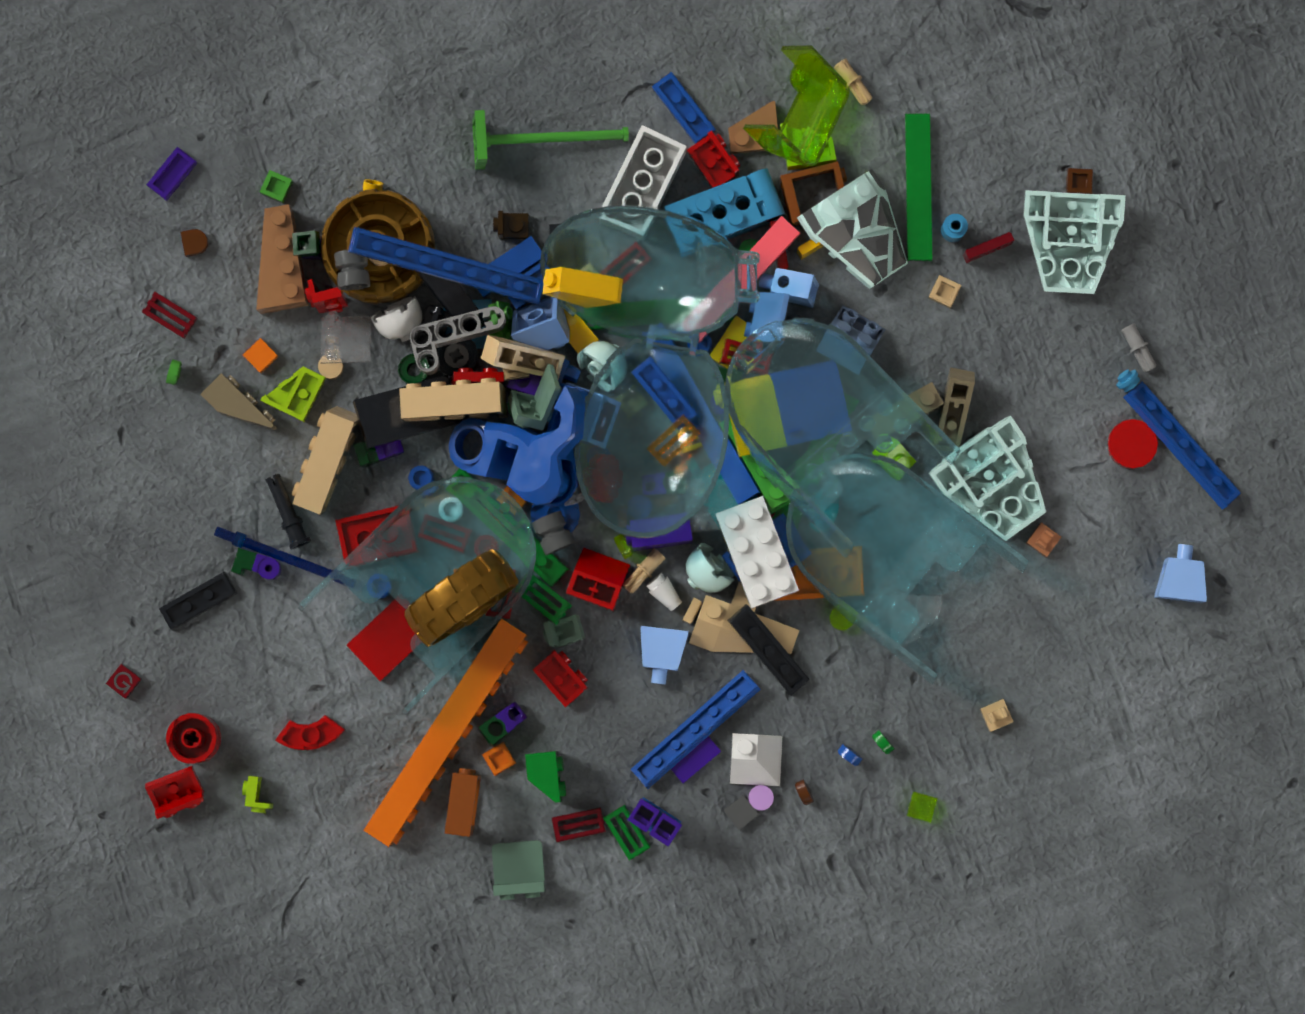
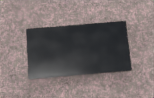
M448 375L419 382L421 387H430L432 382H446V385H451ZM406 386L353 401L367 449L461 423L462 419L451 420L445 419V416H440V420L405 422L401 419L399 389L406 388Z

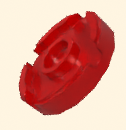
M1136 419L1125 420L1116 425L1108 435L1107 441L1108 452L1113 461L1121 467L1128 469L1141 468L1149 463L1155 456L1158 446L1156 434L1145 422Z

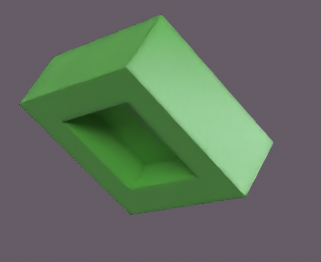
M269 170L261 187L260 194L284 203L293 180Z

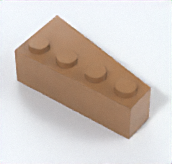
M289 204L264 209L256 308L260 314L309 306L305 293L306 284L301 257L293 255L292 233H297L293 209Z

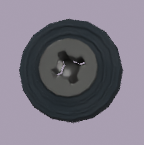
M452 333L444 335L443 338L450 337ZM471 339L437 348L440 360L439 370L452 377L453 372H458L459 368L474 369L477 363L478 351Z

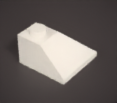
M732 733L730 784L780 786L782 736Z

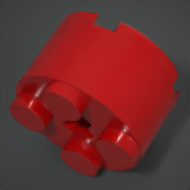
M187 713L178 717L170 724L166 733V743L170 752L177 760L188 764L203 763L210 760L217 753L221 744V732L219 726L209 716L199 713ZM196 732V737H198L199 740L198 742H194L192 745V740L189 739V735H194Z

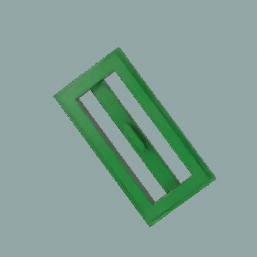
M534 575L518 593L519 596L556 625L560 622L559 619L565 616L567 609L570 610L572 607L569 602ZM534 583L538 584L556 600L562 603V607H557L544 595H542L535 588H533L532 585ZM528 590L557 613L554 616L526 595Z
M624 804L603 817L630 861L651 847L639 827L629 822L642 842L643 847L639 848L619 815L623 812L627 819L630 816ZM615 817L635 852L630 853L611 822V818Z

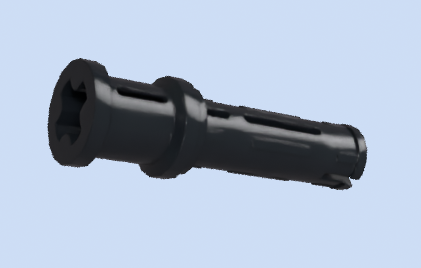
M275 474L273 478L268 477L265 479L283 520L281 528L288 535L291 543L289 545L290 549H297L310 543L311 539L306 536L302 527L303 520L295 513L281 475Z

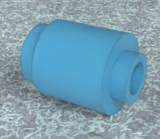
M951 214L946 217L941 226L943 238L948 242L960 241L967 232V220L960 214ZM951 224L957 225L959 229H952Z

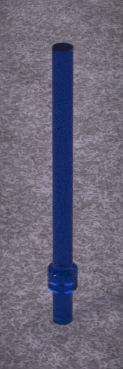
M217 527L214 536L230 541L233 546L238 548L245 547L353 589L356 585L357 579L247 538V535L238 531L234 533L221 527Z

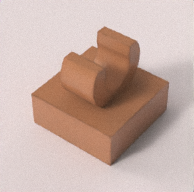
M1041 522L1026 544L1046 558L1061 539V536Z

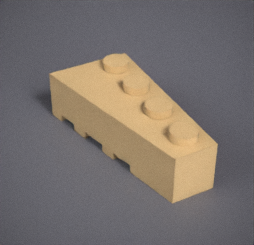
M495 378L481 379V383L472 384L471 380H458L456 385H446V382H432L430 387H421L420 383L406 384V388L399 389L401 419L405 422L440 420V416H445V419L460 420L468 414L471 418L486 419L489 413H498L499 418H508L506 388L500 382H496Z
M336 406L321 414L317 423V427H320L317 437L313 436L309 445V450H311L309 460H304L300 473H303L300 482H296L292 491V496L295 497L292 504L319 515L326 511L338 482L335 475L340 474L346 462V456L343 454L345 451L348 452L356 438L355 433H352L355 425L359 424L356 413Z

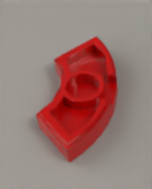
M327 715L309 725L298 724L290 720L275 741L292 749L313 750L332 743L346 729Z

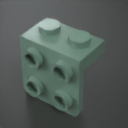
M548 364L546 366L535 395L514 390L510 391L508 401L514 423L518 426L543 430L546 422H550L553 414V405L562 392L554 365Z
M539 840L497 843L492 846L494 896L500 895V900L515 899V894L525 893V898L540 897V892H545L542 843Z

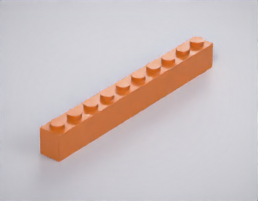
M502 618L500 619L363 831L388 847L393 843L396 845L405 834L402 828L406 822L411 824L419 811L415 808L420 801L425 802L431 794L432 789L429 788L434 779L439 781L444 774L446 768L443 765L448 758L452 760L459 751L458 742L462 737L466 739L474 726L471 725V722L475 716L480 718L485 711L487 705L484 702L489 695L494 696L500 688L499 679L502 674L507 676L515 663L512 662V659L516 653L521 655L528 644V641L525 640L528 635Z

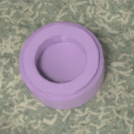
M758 785L751 789L748 800L753 808L766 810L772 805L774 796L770 788Z

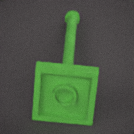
M475 110L472 120L475 170H485L488 160L487 148L490 145L622 139L623 142L629 141L628 127H622V130L490 135V132H486L485 110Z

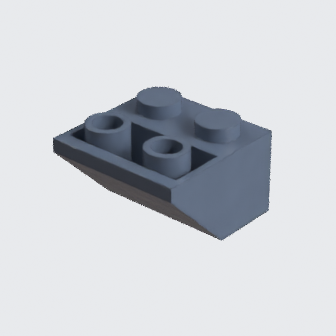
M842 305L816 351L859 375L886 329L879 326L876 322L861 316L855 310Z

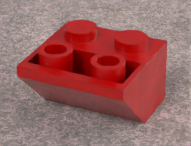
M583 548L566 594L614 612L630 564Z

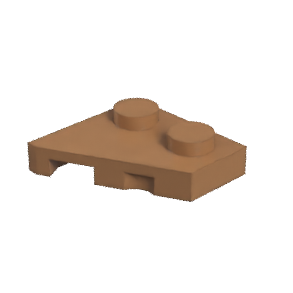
M771 101L728 128L730 154L780 149L775 101Z

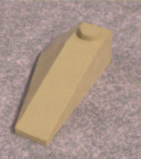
M706 595L689 644L711 652L754 653L727 621L741 608ZM756 614L787 653L791 654L800 630Z

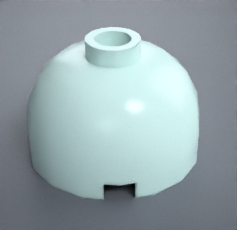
M596 341L577 354V362L580 369L582 370L585 367L590 373L586 377L602 390L607 391L609 388L612 390L624 378L626 372L624 352L616 344Z
M700 543L687 559L686 572L689 576L687 581L695 590L701 589L704 592L715 593L722 591L734 581L732 578L734 573L722 556L719 554L716 557L712 554L711 551L714 548L705 543Z

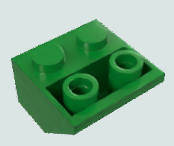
M557 751L525 754L527 780L555 803L562 802V797L566 796L565 781H560L559 772L564 771L563 756H558Z

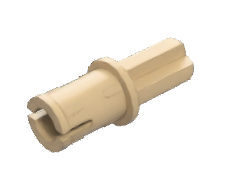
M847 59L841 60L834 66V69L846 84L845 88L850 89L861 105H866L872 100L871 94L861 81V75H857Z
M653 548L640 564H636L637 569L624 582V588L628 592L634 593L647 578L652 577L651 574L666 558L657 549Z

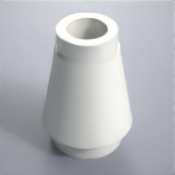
M661 573L647 584L650 590L649 593L669 608L670 611L682 603L668 576L664 577Z

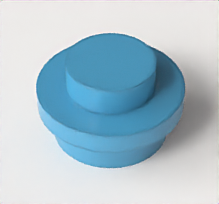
M1125 370L1118 376L1116 386L1119 389H1123L1124 392L1130 391L1140 382L1138 372L1136 370Z

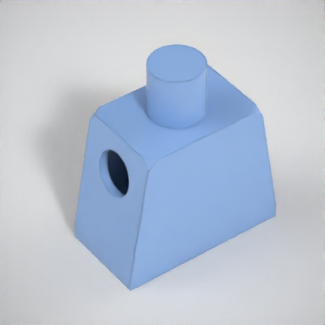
M776 268L774 275L764 273L760 277L759 287L769 289L771 293L790 294L788 302L813 308L819 283L812 274Z
M1178 544L1177 558L1168 557L1164 560L1154 598L1196 603L1206 602L1204 561L1192 560V545Z
M641 626L642 664L645 668H653L651 683L666 685L667 671H678L688 631Z

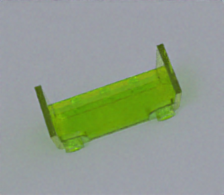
M812 45L782 46L781 51L795 64L790 74V82L798 93L780 130L775 125L745 124L743 129L765 151L802 166H815L819 162L849 98V86Z

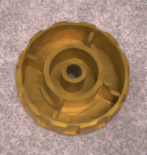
M370 189L360 191L359 194L350 198L347 197L336 206V210L327 218L322 231V260L328 275L337 287V276L341 271L335 267L334 254L349 249L354 227L435 249L433 230L422 210L405 196L390 190ZM367 258L368 265L364 269L369 272L371 286L359 290L342 291L348 296L365 303H393L406 298L414 290L416 291L423 284V281L414 270L392 264L376 266Z
M491 549L480 554L472 561L463 564L451 576L448 575L438 582L434 588L421 595L405 610V618L417 637L427 647H430L481 618L487 613V610L519 584V581L506 559L497 550Z

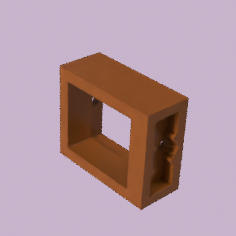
M838 161L780 175L779 181L790 224L793 227L801 225L797 219L801 214L792 182L833 172L838 191L844 187V182H847L844 167H839Z
M459 768V772L452 774L444 834L473 836L481 775H476V770Z

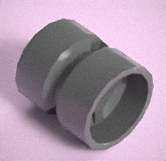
M348 250L339 251L334 254L335 267L341 271L337 276L339 290H359L371 286L369 272L364 269L368 265L367 257L349 253Z
M561 510L531 523L537 537H542L540 544L545 556L575 543L570 531L564 529L566 522Z

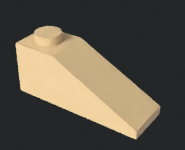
M487 335L481 359L496 367L543 376L546 366L551 364L554 365L559 379L565 356L510 339Z

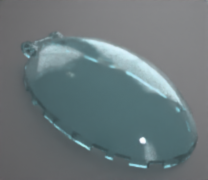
M638 205L607 206L583 211L571 216L558 225L548 236L541 252L540 269L543 279L546 269L566 267L623 279L621 303L584 308L559 299V305L570 315L574 316L576 314L588 321L587 325L593 328L595 325L609 330V334L625 338L670 341L671 337L684 336L685 339L693 338L694 334L706 331L708 334L723 327L726 321L737 314L739 302L756 303L760 300V293L757 291L759 253L738 250L724 235L706 223L682 213L657 207ZM742 264H747V289H741Z
M650 323L647 341L635 338L623 347H619L606 360L600 372L596 374L589 393L585 397L583 438L574 449L577 480L582 495L592 513L604 525L617 533L634 538H652L670 533L695 516L705 504L717 483L728 444L729 403L724 380L718 365H716L707 350H697L700 332L693 331V333L670 330L659 328L657 324ZM655 337L691 343L690 348L654 342ZM649 356L654 359L698 413L695 418L680 430L676 428L631 373L633 369Z

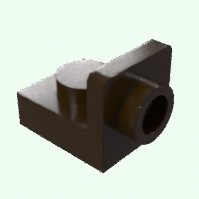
M498 211V217H493V232H498L499 239L529 238V213H504L503 211Z

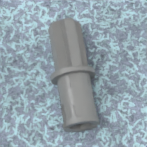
M1133 323L1122 329L1121 332L1131 348L1130 353H1134L1143 372L1154 369L1156 363L1146 346L1148 342H1144L1136 324Z

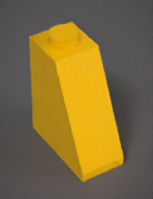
M566 267L545 270L542 293L544 295L584 308L621 303L622 278Z

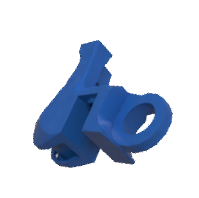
M560 382L559 385L562 387V392L554 406L548 429L543 434L518 426L487 422L482 419L470 418L464 420L454 428L450 436V458L455 466L467 471V473L508 480L506 485L525 501L536 505L544 504L550 507L563 505L572 497L578 487V472L573 448L583 438L585 405L592 392ZM476 430L482 437V450L475 459L469 460L463 452V441L469 432Z

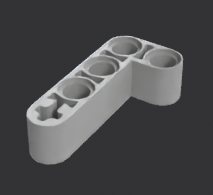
M493 306L414 327L410 333V342L419 370L426 375H433L439 370L440 360L437 352L439 347L503 330L506 325V317L503 310ZM496 314L497 318H500L498 319V324L493 325L492 321H489L491 320V315ZM479 317H483L486 328L482 329ZM474 320L477 322L476 329L470 332L464 329L465 322ZM445 326L453 329L452 335L448 338H443L439 334L440 330ZM419 333H426L429 338L426 343L418 344L415 342L416 336ZM425 357H433L435 359V363L431 368L422 367V360Z

